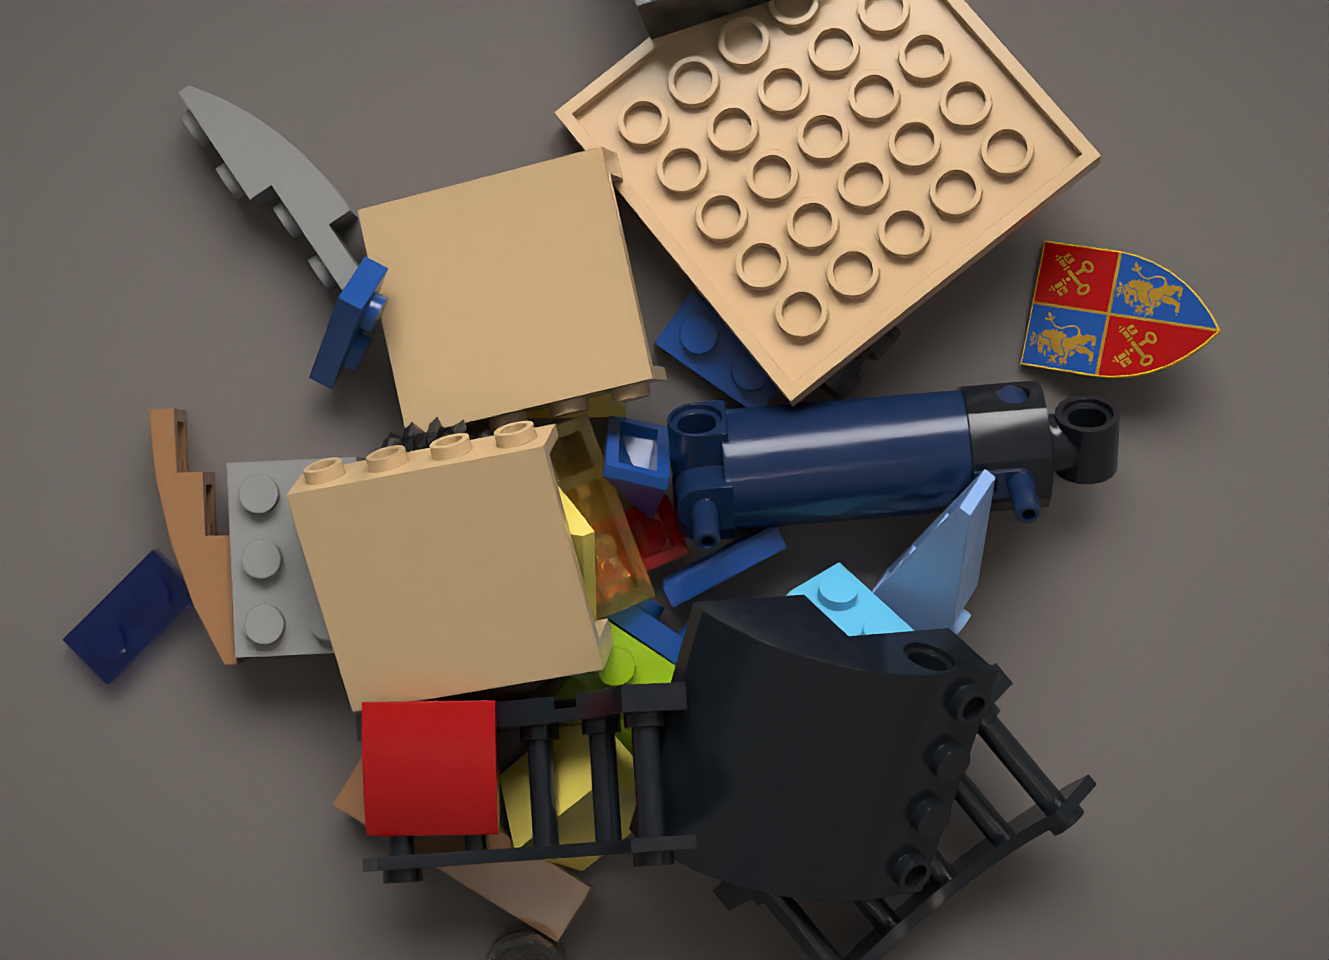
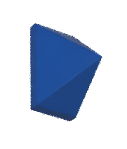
M608 415L605 428L602 477L651 521L667 491L670 480L668 428L626 417Z

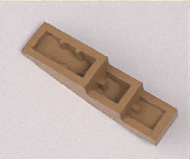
M176 408L148 409L155 478L170 542L191 600L224 665L245 662L248 660V657L235 658L230 535H217L215 472H189L186 410Z

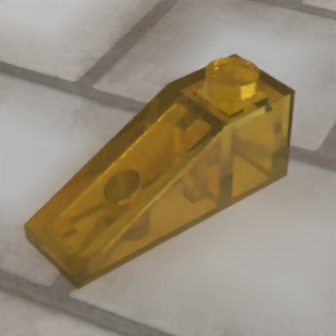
M586 414L556 425L559 437L549 455L557 485L594 530L596 620H599L651 599L656 595L616 489L602 477L604 457L589 417Z

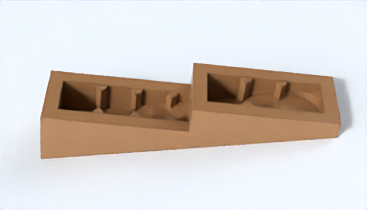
M361 757L332 805L365 824ZM499 824L500 834L489 835L490 850L514 848L511 832ZM463 835L414 836L415 855L464 851ZM547 860L435 867L556 942L562 940L594 886L564 866Z

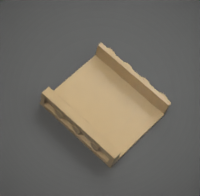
M601 146L357 210L367 257L388 268L379 294L388 298L386 307L381 315V321L405 428L411 422H414L424 432H427L429 424L438 417L445 430L454 431L455 426L464 419L466 427L489 422L490 431L495 432L498 428L507 424L528 421L526 413L545 408L550 409L551 418L589 410L587 399L611 393L613 403L644 398L651 395L649 384L667 380L665 367L653 366L613 188L612 181L623 179L617 153Z
M519 421L498 428L494 432V436L470 440L469 435L466 433L451 434L433 441L429 445L430 448L406 452L404 446L394 445L370 453L366 456V460L343 464L341 458L332 457L313 462L303 469V474L288 491L286 498L352 712L362 711V702L421 701L604 670L614 640L608 619L594 621L549 454L559 437L556 424L535 428L532 421Z

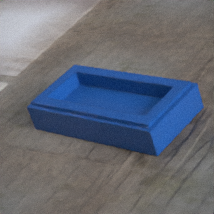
M777 527L757 528L662 578L663 582H661V585L672 607H675L782 551L787 546Z

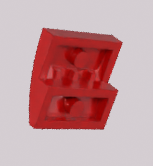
M496 700L362 702V768L366 836L500 834Z

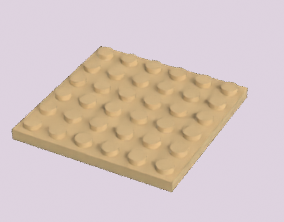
M772 0L652 40L649 37L554 112L559 122L583 151L602 146L618 154L623 179L612 181L613 188L792 407L1098 166L1101 160L1099 152L964 0Z

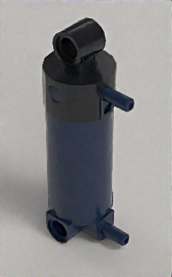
M1039 380L957 387V390L806 402L797 403L793 407L791 404L725 409L724 400L683 404L675 408L668 415L667 419L670 465L673 473L672 489L675 525L678 532L684 537L694 540L695 545L699 549L712 550L719 545L720 539L735 538L734 530L942 513L984 469L995 477L990 512L1014 510L1015 517L1019 522L1025 524L1033 523L1041 516V508L1048 507L1051 501L1053 471L1066 481L1077 484H1096L1113 477L1118 465L1120 410L1115 403L1106 398L1095 395H1078L1061 401L1055 408V414H1048L1043 389Z

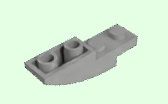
M189 85L179 91V95L189 108V110L180 115L181 119L201 147L212 142L224 160V163L218 166L216 170L233 196L239 200L247 195L259 207L279 196L282 201L273 206V209L294 239L304 233L317 254L308 261L329 292L338 286L343 291L358 268L359 263L338 234V231L358 217L339 191L305 155L277 131L249 112L218 96Z

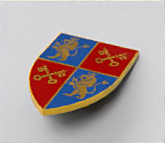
M1044 241L1020 364L1091 377L1111 379L1133 378L1164 370L1186 360L1207 346L1222 331L1202 299L1183 280L1161 265L1126 252Z

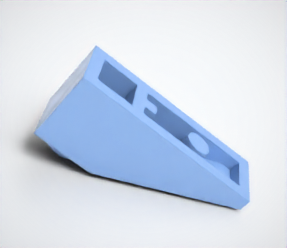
M986 469L885 570L871 591L914 631L949 628L957 635L971 616L964 607L978 586L995 477Z

